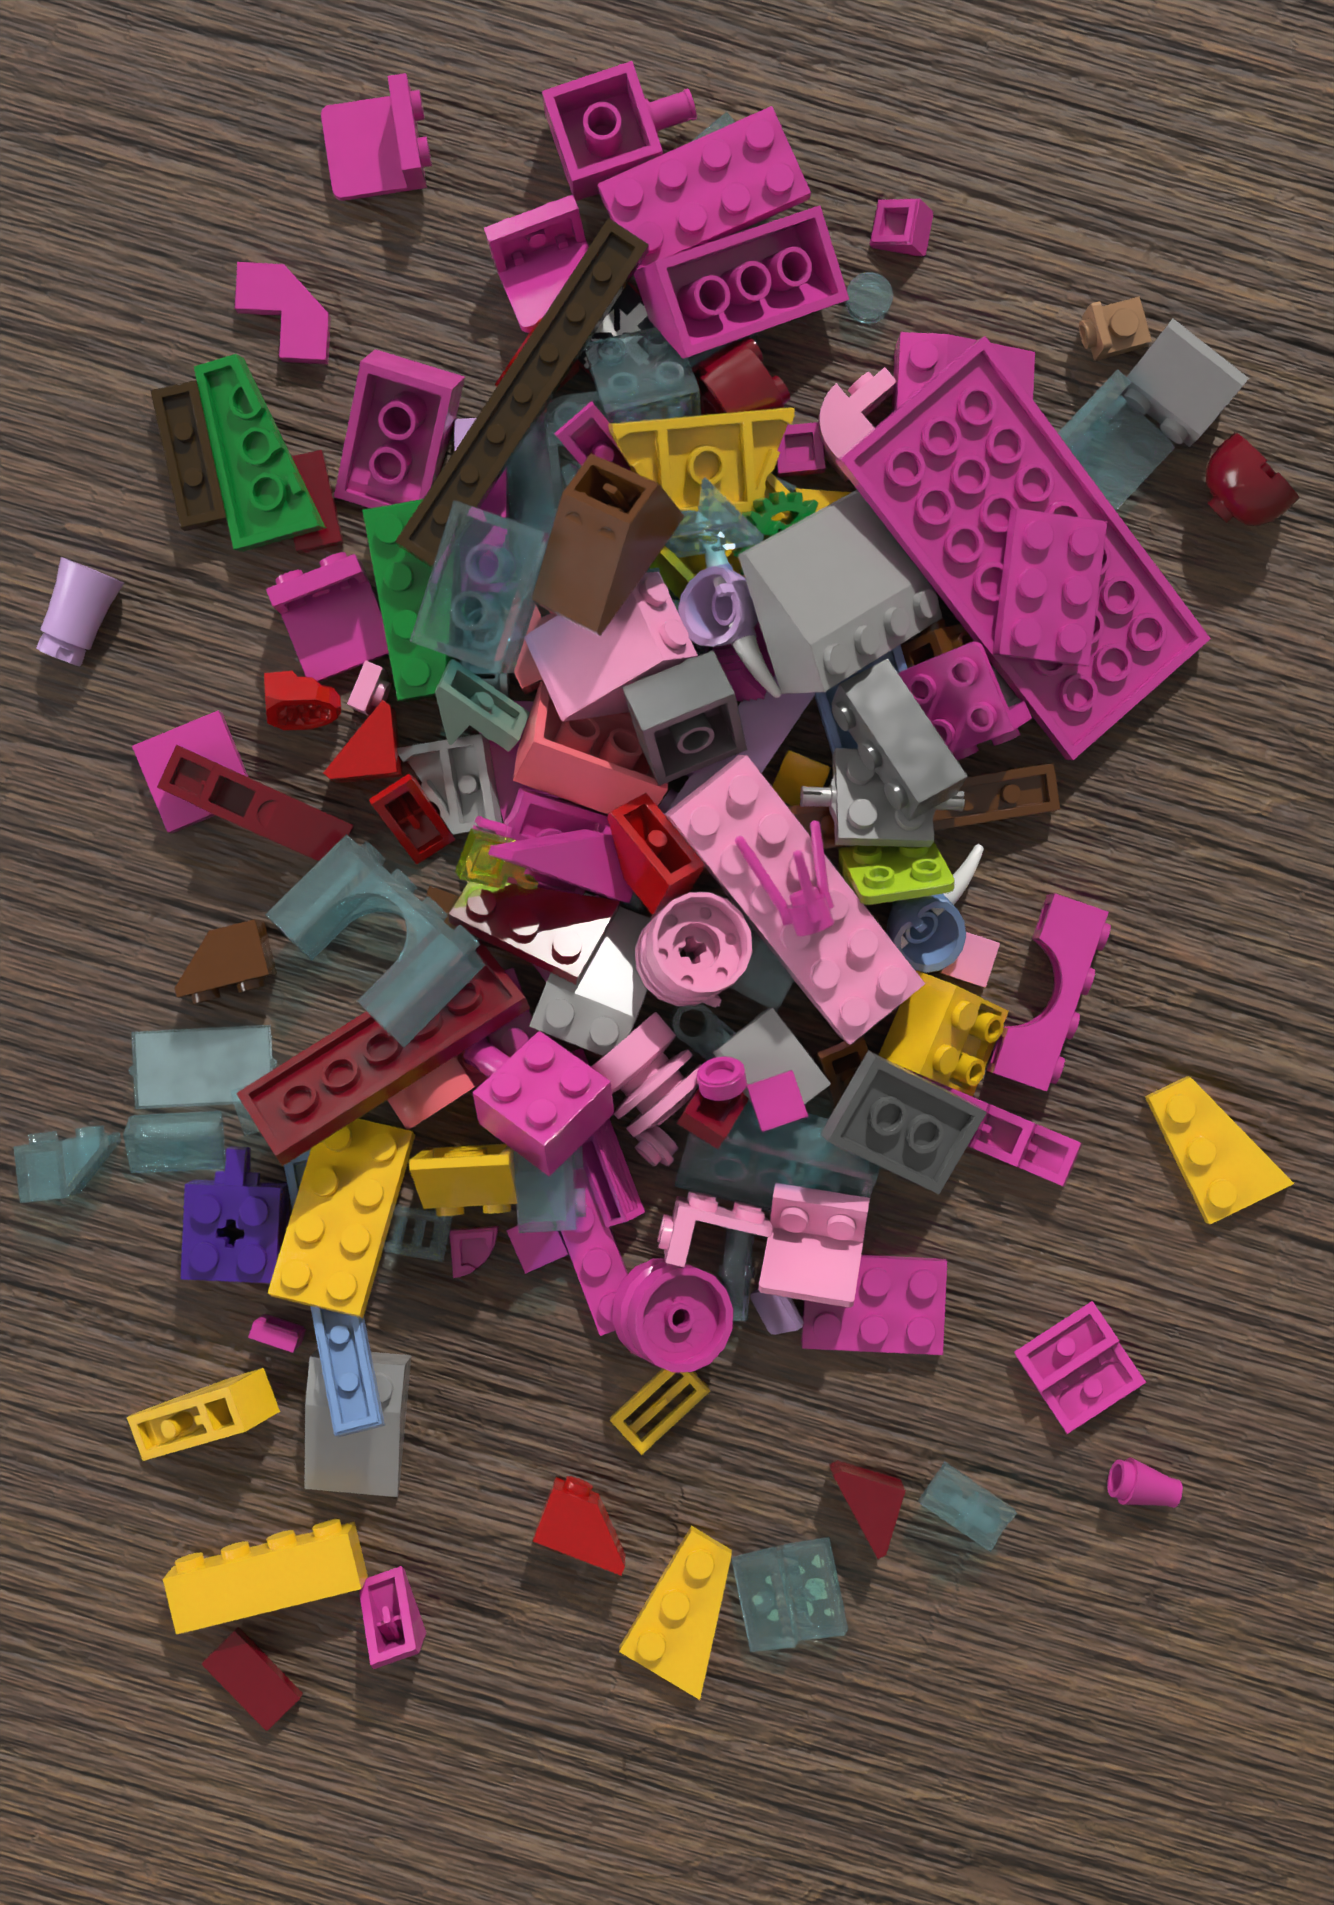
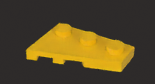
M1186 1076L1145 1096L1206 1223L1212 1224L1294 1184L1191 1077Z
M691 1526L619 1648L620 1653L699 1700L702 1694L732 1557L731 1549Z

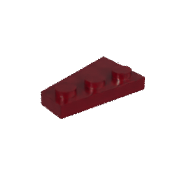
M471 877L449 913V923L577 985L618 912L620 901Z

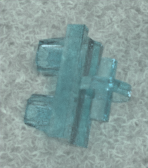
M947 1462L943 1463L918 1500L925 1508L990 1552L1002 1531L1017 1514L1014 1508Z

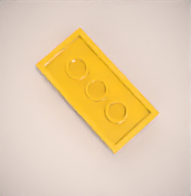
M356 1119L311 1148L269 1286L268 1294L270 1296L363 1319L415 1139L413 1131Z

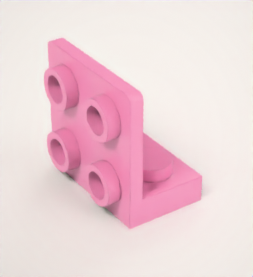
M775 1183L770 1220L773 1230L771 1237L767 1239L759 1281V1292L852 1307L855 1299L870 1198Z

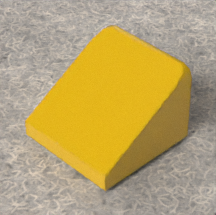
M787 750L772 788L784 803L789 805L800 804L801 786L823 787L831 768Z

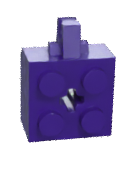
M228 1147L226 1150L225 1171H216L215 1180H192L185 1184L181 1257L182 1280L271 1283L288 1226L290 1194L287 1183L260 1182V1173L251 1172V1147ZM235 1220L236 1228L244 1229L245 1235L235 1240L233 1233L228 1232V1225L232 1224Z

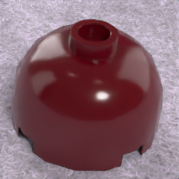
M1237 432L1227 438L1209 460L1206 468V485L1214 497L1207 504L1226 523L1234 517L1247 526H1261L1273 522L1282 516L1300 497L1279 472L1276 473L1267 463L1268 460Z

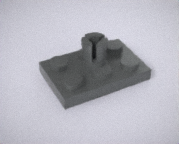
M868 1050L820 1135L838 1147L940 1194L987 1112L978 1105Z

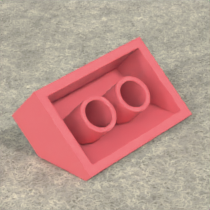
M541 681L517 750L513 781L608 815L614 809L644 793H647L658 806L668 790V782L658 786L639 745L630 712L562 722L544 681Z

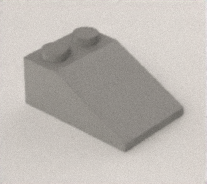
M619 906L618 912L577 985L550 973L529 1027L602 1056H605L630 1035L648 992L636 969L635 947L642 929L652 919Z
M318 1348L309 1357L305 1401L304 1489L390 1497L399 1496L412 1355L371 1352L385 1426L342 1437L334 1436Z

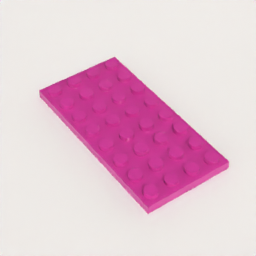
M986 336L978 339L835 461L972 639L982 644L989 661L1021 702H1026L1030 714L1066 760H1074L1211 639ZM1020 508L1107 521L1090 666L1082 667L993 655L1010 510Z

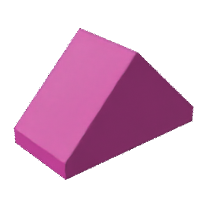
M400 1566L367 1578L362 1589L359 1590L371 1667L376 1669L419 1654L426 1630L404 1568Z

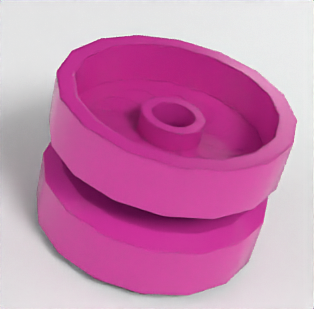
M651 1259L634 1267L621 1281L613 1299L612 1321L619 1340L631 1353L673 1373L693 1372L710 1364L724 1350L732 1332L733 1307L726 1288L714 1275L688 1264H685V1267L665 1263V1259Z

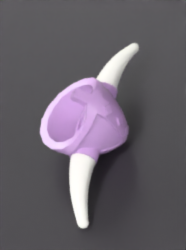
M710 515L705 536L706 569L700 571L687 584L681 594L678 614L688 631L691 641L698 645L711 647L731 644L754 678L773 697L778 698L781 696L780 688L769 672L757 644V635L754 627L759 620L746 579L733 571L732 565L727 560L720 535L719 515Z

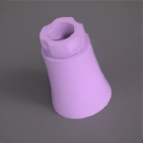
M61 557L54 591L40 629L44 633L38 642L37 649L57 659L81 666L86 652L85 649H91L97 631L124 582Z

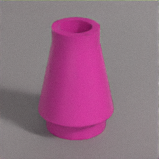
M1128 1458L1125 1461L1116 1460L1108 1475V1493L1111 1497L1117 1498L1118 1502L1122 1505H1157L1175 1508L1180 1503L1183 1492L1180 1480L1170 1478L1133 1458Z

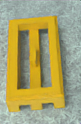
M662 1369L610 1417L611 1423L641 1455L710 1392V1387L698 1377L695 1371L680 1372L683 1376L628 1426L624 1420L675 1374ZM691 1384L695 1390L649 1433L640 1439L636 1433L686 1386Z

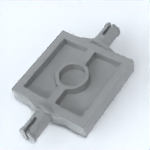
M835 748L832 755L833 779L830 786H801L800 791L801 807H829L835 824V845L931 847L934 842L933 816L935 811L954 810L962 812L965 799H963L964 792L959 791L956 796L908 821L901 809L897 810L890 804L884 791V783L875 770H869L864 765L858 749Z

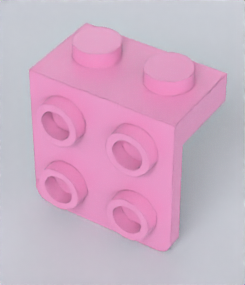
M689 1191L687 1198L677 1196L672 1216L663 1215L657 1242H659L658 1248L664 1249L665 1263L685 1267L696 1220L765 1237H771L773 1226L769 1219L764 1217L765 1214L761 1212L762 1208L742 1202H734L733 1209L718 1206L714 1196Z

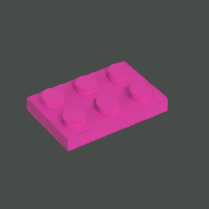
M1020 508L1010 510L993 655L1082 667L1090 666L1107 521Z
M861 1255L854 1305L852 1307L803 1300L802 1349L943 1355L947 1260L939 1258Z

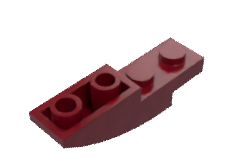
M177 744L157 788L194 804L205 811L333 868H336L354 828V825Z

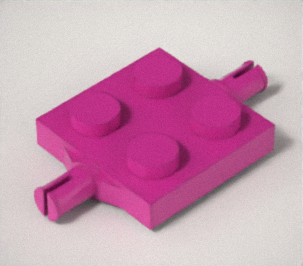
M520 787L511 814L504 823L477 816L475 819L477 825L473 824L472 834L497 841V844L582 829L603 833L605 825H608L609 822L608 814ZM496 857L489 874L492 880L581 895L585 891L579 887Z

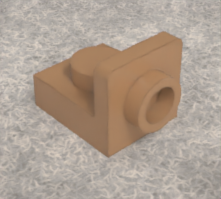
M1140 296L1102 306L1100 301L1091 303L1082 316L1083 320L1079 322L1082 344L1086 349L1091 348L1094 361L1145 348L1152 342Z

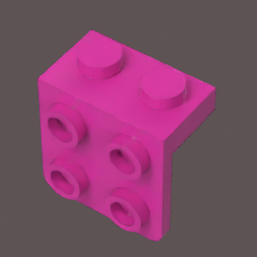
M406 73L388 76L390 96L327 105L322 109L321 120L332 191L338 200L345 201L427 188L424 167L432 166L427 136L419 137L417 121L425 120L420 90L411 91Z
M573 195L546 203L543 206L511 218H506L484 228L495 268L519 326L524 332L530 333L537 321L543 318L589 248L579 209Z
M345 552L330 555L319 562L320 568L303 574L302 570L287 572L275 579L277 585L266 589L272 606L282 615L305 676L313 677L317 682L361 666L365 660L371 662L389 654L381 609L364 566L355 554L348 557Z
M970 642L898 673L956 760L979 751L977 744L991 739L993 745L996 746L1020 735L1018 727L1032 719L1025 701L1010 707L1007 706L986 652L979 642Z

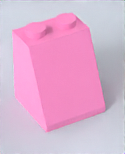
M659 571L647 572L643 575L601 636L557 615L524 637L562 722L629 712L622 687L632 684L644 676L654 675L679 665L686 659L698 656Z

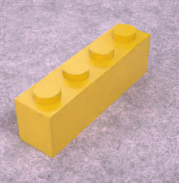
M332 1519L316 1524L312 1527L313 1532L295 1536L294 1530H288L269 1536L265 1544L250 1547L247 1541L238 1542L222 1548L220 1555L204 1558L203 1553H194L177 1559L175 1561L176 1566H173L163 1578L176 1635L362 1589L368 1574L355 1521L341 1525L340 1519Z

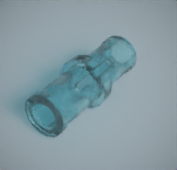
M725 1227L723 1265H719L718 1275L722 1276V1285L726 1288L733 1307V1321H747L749 1318L751 1278L754 1279L756 1268L752 1267L754 1234Z

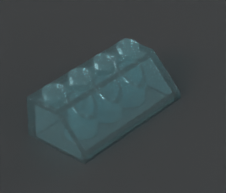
M748 1100L719 1149H716L688 1131L674 1186L732 1202L754 1205L762 1208V1210L771 1212L775 1183L869 1198L878 1177L879 1166L828 1142L820 1134L829 1119L814 1114H808V1117L762 1132L752 1103Z

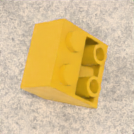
M915 970L925 985L900 1004L878 1056L973 1097L977 1085L985 1074V1067L994 1045L1002 1034L1004 1022L1009 1011L957 985Z

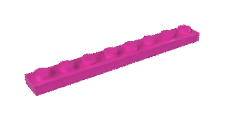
M515 968L505 970L524 995ZM530 1009L488 1035L491 1044L508 1057L516 1053L538 1032L537 1029L529 1027L533 1018ZM576 1150L552 1175L547 1176L538 1169L598 1333L602 1336L615 1331L612 1321L613 1299L621 1281L628 1275L611 1226L606 1227L578 1151Z

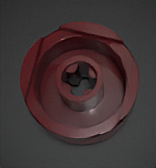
M746 337L742 341L735 340L729 342L684 373V382L687 390L695 385L699 398L692 402L699 416L785 408L784 404L790 401L791 397L784 382L776 375L770 376L762 363L763 355L760 348L750 337Z

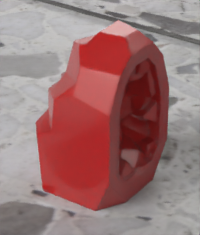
M293 670L264 673L267 724L282 730H308L328 725L341 714V698L334 688L321 685L313 677L297 676Z

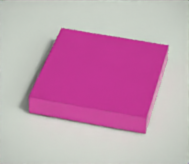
M219 710L132 746L168 833L172 834L215 816L194 804L157 788L176 744L248 777L225 718Z

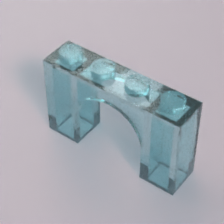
M346 834L265 915L311 961L345 927L361 916L375 912H389L405 918L407 935L399 958L357 1001L404 1048L485 966L475 952V949L480 944L461 925H458L454 930L444 922L448 915L430 897L427 896L423 901H420L413 894L417 887L399 869L396 868L390 874L382 866L386 862L385 858L369 842L366 841L360 847Z

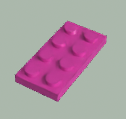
M772 106L598 183L599 194L611 220L649 244V252L637 270L654 261L725 238L810 200L811 196L808 184Z

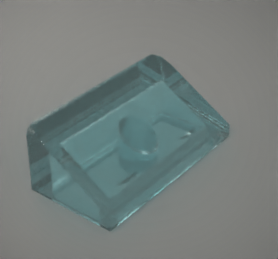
M220 1111L148 1114L129 1117L123 1137L131 1173L225 1168L224 1126Z

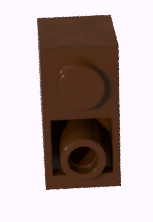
M254 919L208 931L174 988L176 997L191 996L193 1004L221 998L219 992L221 988L237 985L238 992L240 993L265 987V977L277 975L264 920Z

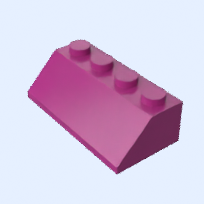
M820 205L654 261L636 270L634 273L649 320L682 359L849 300Z

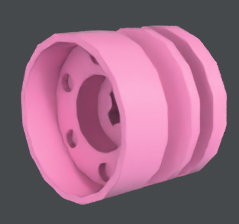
M710 892L685 894L672 900L642 929L635 947L636 969L644 986L658 999L675 1006H696L715 997L721 991L734 984L746 970L752 953L751 930L743 914L729 900ZM683 948L685 952H693L695 959L691 961L689 957H681L679 950Z
M657 1012L649 1016L630 1035L591 1066V1068L611 1081L612 1094L621 1089L626 1095L614 1112L618 1119L634 1107L640 1111V1114L626 1127L633 1137L646 1129L659 1126L692 1098L698 1087L697 1071L701 1064L684 1076L678 1070L693 1056L688 1049L670 1059L663 1053L676 1035Z

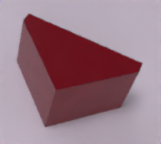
M838 1460L831 1463L830 1468L833 1477L877 1559L886 1556L906 1491L901 1479Z

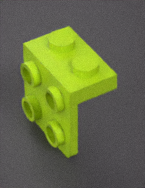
M935 842L932 843L931 847L854 845L838 848L839 874L863 904L872 905L950 893L955 888V879Z

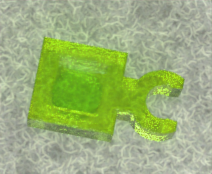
M470 829L455 869V873L461 880L504 889L508 877H511L525 889H536L538 886V882L532 875L524 874L526 868L488 855L491 845L516 841L515 839Z

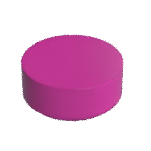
M724 1056L710 1059L701 1065L697 1071L700 1093L710 1100L722 1101L734 1098L741 1094L747 1086L743 1063L732 1057Z

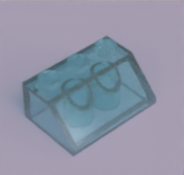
M454 500L410 642L498 674L514 673L524 637L526 636L536 605L531 598L551 532Z

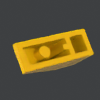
M264 1368L225 1379L128 1416L127 1420L141 1458L145 1461L246 1432L279 1413L280 1410Z

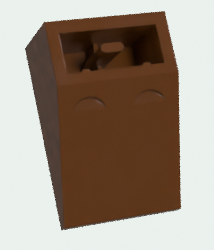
M590 454L562 493L531 600L601 636L685 518L684 514L659 483Z

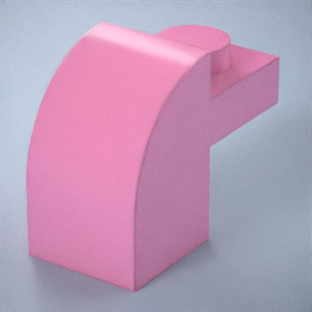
M885 367L874 377L870 372L861 376L848 389V392L851 394L850 397L836 383L827 393L822 403L817 422L820 438L823 443L824 457L845 482L849 478L835 461L874 429L872 424L866 419V416L891 396L897 381Z

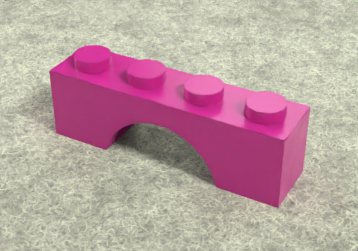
M1056 893L1046 896L1032 940L1044 950L1053 968L1054 987L1051 998L1043 1011L1032 1020L1020 1025L1003 1028L1001 1036L995 1043L986 1071L1043 1091L1048 1090L1050 1083L1056 1084L1058 1082L1065 1062V1058L1059 1056L1065 1038L1069 1040L1073 1038L1080 1020V1013L1075 1012L1081 994L1085 996L1088 994L1095 977V969L1090 968L1095 951L1103 950L1110 934L1111 925L1105 923L1108 911Z

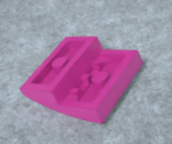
M1093 1301L1014 1351L1017 1359L1066 1434H1069L1146 1383L1120 1345V1340Z

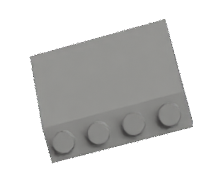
M858 490L853 491L738 555L781 694L825 692L943 618L934 588Z

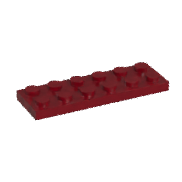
M479 940L236 1094L283 1167L529 1010L530 1007L522 992Z

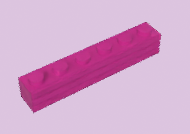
M583 1048L570 1052L589 1065ZM608 1119L577 1149L606 1227L627 1222L645 1213L610 1119Z

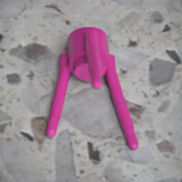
M812 821L810 824L817 887L812 886L802 851H794L793 857L802 890L789 896L790 905L786 903L744 837L737 836L735 838V843L742 852L743 857L778 909L783 925L793 924L797 936L811 935L825 930L834 924L830 911L834 904L828 887L823 839L818 821Z

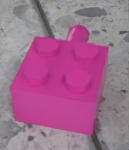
M632 61L542 91L545 116L575 201L599 194L598 183L663 155L658 131L690 120H697L695 104L688 88L682 92L649 102L644 97Z
M538 1031L511 1057H508L490 1044L486 1038L465 1050L464 1061L488 1077L473 1092L479 1124L547 1176L552 1175L614 1114L611 1081L541 1031Z

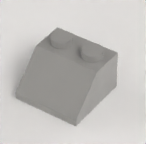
M1172 319L1117 390L1124 395L1123 400L1129 408L1141 415L1147 413L1161 424L1160 430L1167 438L1178 444L1184 442L1190 447L1206 431L1249 378L1180 323Z

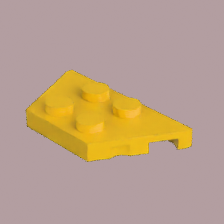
M795 408L609 424V432L631 470L636 474L659 483L684 514L685 518L755 511L753 501L764 496L767 476L775 468L780 455L778 448L787 425L793 422Z

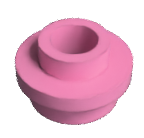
M658 1126L646 1129L635 1136L639 1142L635 1149L651 1165L656 1166L661 1162L669 1166L674 1161L672 1155L678 1150V1147Z

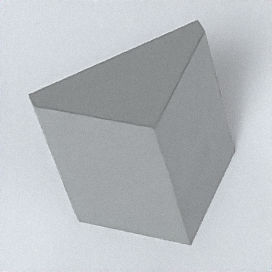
M773 1007L766 1008L713 1052L716 1057L726 1056L741 1061L745 1068L747 1084L793 1070L804 1104L831 1084ZM745 1088L743 1093L749 1098V1101L751 1102L747 1088Z

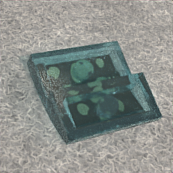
M830 1537L774 1546L733 1557L732 1564L750 1652L796 1647L800 1640L845 1636L848 1631V1625Z

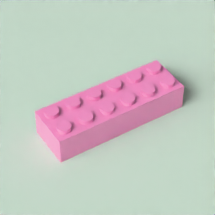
M747 755L735 757L664 814L706 864L705 867L743 914L832 1029L848 1044H852L925 985L921 977L864 904L860 902L857 895L826 856L828 887L834 904L830 911L834 924L825 930L806 936H797L793 924L783 925L778 909L743 857L742 852L735 843V838L737 836L744 837L788 905L791 904L789 896L802 890L793 857L794 851H802L812 886L817 887L812 838Z

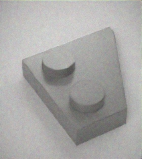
M482 734L459 737L452 745H449L447 740L398 748L400 758L403 762H408L422 782L420 787L428 799L439 807L440 816L452 834L471 832L473 824L477 825L475 823L477 816L502 823L489 740Z

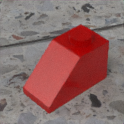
M644 793L611 811L607 818L623 879L652 915L661 911L672 900L690 893L706 864L650 796Z
M567 1476L566 1480L555 1477L536 1526L533 1542L622 1576L625 1568L626 1554L600 1495L593 1492V1486L582 1479Z

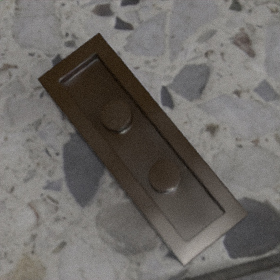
M197 380L150 390L180 528L188 531L227 522Z

